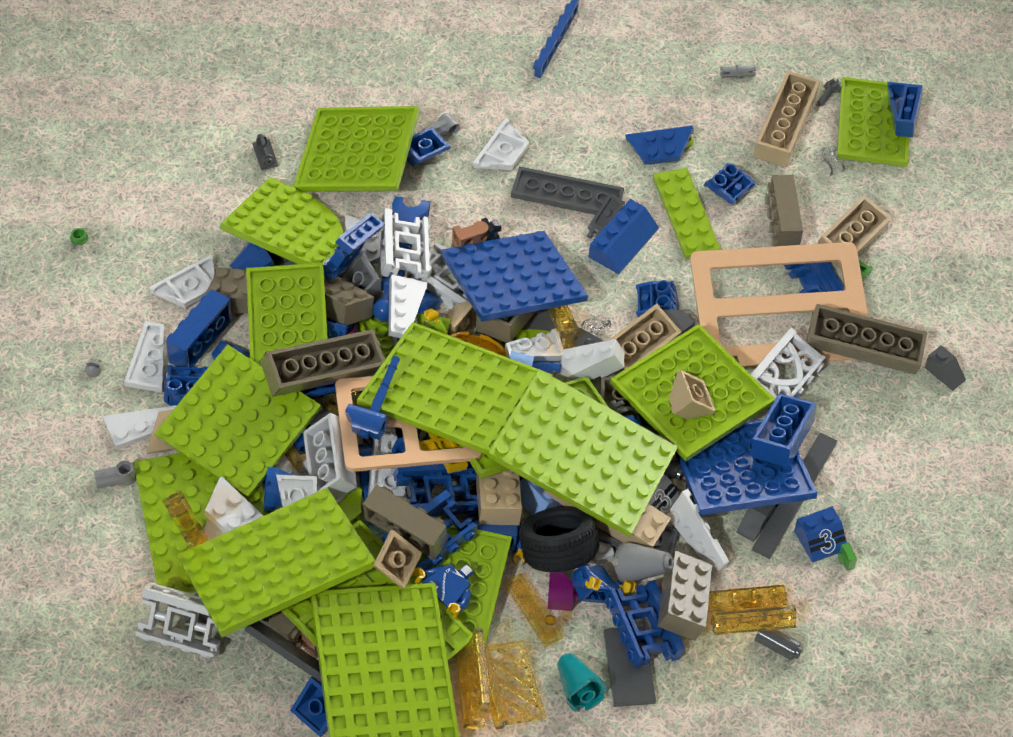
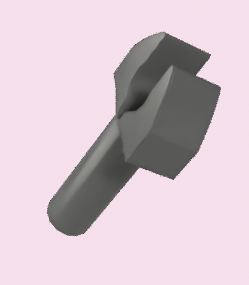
M831 79L823 86L826 91L817 101L819 106H823L833 92H839L842 89L839 79L836 82L834 79Z

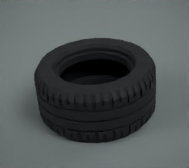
M572 506L553 507L537 512L527 518L519 530L525 562L533 569L543 572H564L579 568L595 557L600 546L594 517Z

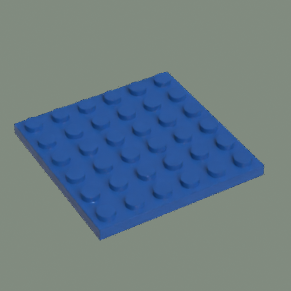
M545 231L503 237L496 240L467 244L462 247L441 249L443 260L481 322L588 300V294Z
M763 420L744 423L688 461H685L675 452L693 500L698 505L700 516L816 499L817 490L798 451L789 468L751 457L752 438Z

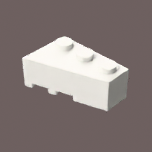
M616 339L563 349L560 374L573 380L585 376L590 381L599 376L603 378L624 368L625 352Z

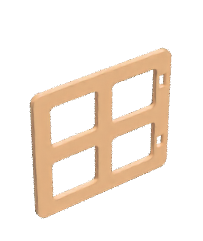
M373 376L344 378L336 381L335 390L345 468L348 471L356 472L471 461V458L479 460L482 457V453L467 447L421 451L417 428L388 416L386 428L400 427L402 429L405 452L360 456L357 434L352 432L351 422L347 420L345 410L348 404L353 405L351 393L364 390Z

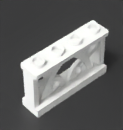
M792 327L751 374L775 399L777 395L773 392L774 387H777L778 394L780 391H784L785 395L798 397L804 390L802 385L804 383L808 385L814 378L812 373L814 371L818 373L825 365L822 361L826 356L818 353L801 339ZM785 353L786 358L790 355V358L784 359L781 354ZM806 355L812 360V365L806 366L805 362L808 359L803 358L800 360V356ZM773 360L782 364L793 362L795 378L778 379L779 370ZM769 369L773 370L774 372L773 378L771 377L773 374L768 373ZM803 371L808 372L803 378ZM762 383L770 385L769 389ZM796 386V388L791 392L789 387Z

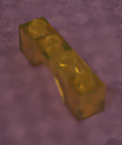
M182 491L172 494L163 500L164 505L190 549L209 541Z

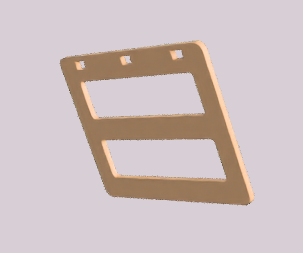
M852 242L696 251L691 254L690 264L699 324L720 345L717 319L723 317L813 312L816 304L839 310H847L851 313L869 317L857 247ZM839 262L845 289L844 291L716 299L713 294L710 270ZM776 344L723 348L733 358H737V362L742 367H756ZM815 349L821 355L826 356L822 362L857 360ZM806 355L800 356V360L803 358L808 359L805 363H812V360ZM773 360L776 365H786Z

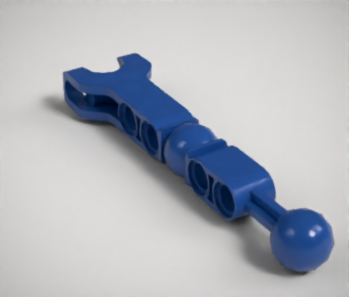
M395 196L392 203V215L398 213V220L414 223L416 217H419L422 221L423 217H429L430 201L421 200L418 206L408 207L403 203V197ZM399 242V248L411 250L413 244ZM399 269L397 276L404 277L405 270ZM390 272L388 277L382 276L381 291H384L382 299L376 301L373 306L374 317L381 322L389 320L390 277L393 275L392 272Z

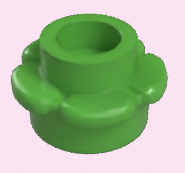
M82 228L72 230L70 235L71 243L74 245L85 244L88 234Z

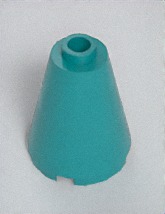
M574 654L562 655L557 662V667L570 709L579 712L578 709L585 707V711L594 708L605 697L603 695L604 691L607 692L605 683Z

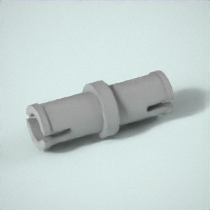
M735 65L733 67H720V71H722L720 76L721 78L755 76L756 66Z

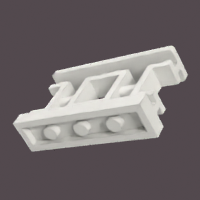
M385 208L380 219L385 224L380 230L381 276L388 277L390 272L397 276L400 269L414 272V279L418 280L420 277L421 281L425 282L427 276L430 277L432 272V266L429 265L431 260V252H429L431 238H428L430 232L428 217H423L422 221L419 217H416L414 223L398 220V213L392 215V209ZM399 242L413 244L414 250L399 248Z
M436 242L434 249L429 250L431 252L429 265L432 266V271L436 274L433 277L427 276L425 281L428 283L426 289L439 297L445 305L452 309L456 303L469 300L465 294L462 297L457 294L462 290L458 282L451 285L443 279L451 272L447 265L443 268L438 266L441 260L445 262L441 256V249H447V247ZM407 271V278L414 279V272Z
M151 582L143 588L142 597L144 598L142 603L151 605L149 620L142 618L138 622V629L135 632L136 636L146 641L160 642L163 646H174L184 652H195L204 658H213L218 654L221 641L211 638L214 623L199 596ZM160 602L170 604L167 613L158 611ZM174 613L191 617L188 631L172 627ZM199 613L209 616L207 624L198 622ZM157 619L165 621L164 630L154 628ZM196 631L205 633L203 642L193 639Z

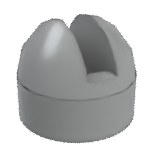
M96 361L88 362L85 367L86 374L89 377L99 376L101 373L99 363Z

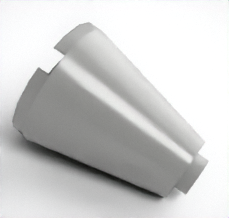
M630 542L621 543L615 553V558H618V565H614L615 572L621 582H624V580L636 582L666 574L674 566V560L670 553Z

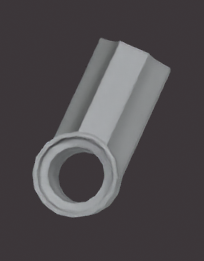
M444 113L437 122L423 128L424 131L433 127L441 137L446 134L452 136L453 133L456 134L460 130V124L450 113Z
M127 460L120 461L115 467L94 471L98 489L117 484L129 486L136 481L133 465Z

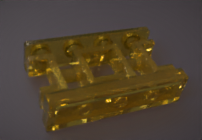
M784 585L709 592L708 612H711V625H713L712 631L714 635L796 628L797 610L795 606L787 605V592H785L786 588Z

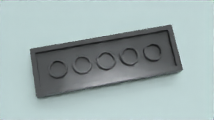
M519 166L511 191V198L596 215L609 193L622 200L624 188Z

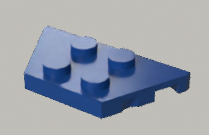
M693 125L625 134V137L636 154L640 156L643 163L651 165L680 161L683 151L689 143V137L694 132Z

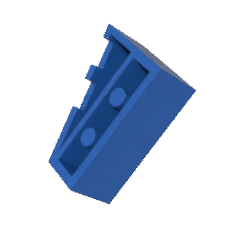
M887 81V98L896 136L914 137L922 102L923 85Z

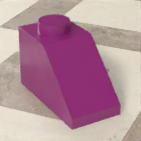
M550 572L547 609L572 611L573 604H577V592H574L572 581L563 572Z

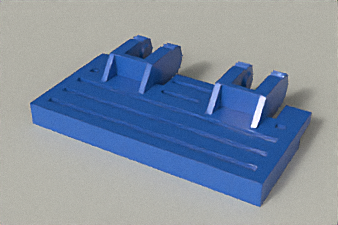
M829 262L784 265L786 270L791 269L788 273L790 278H799L804 288L799 293L845 290Z

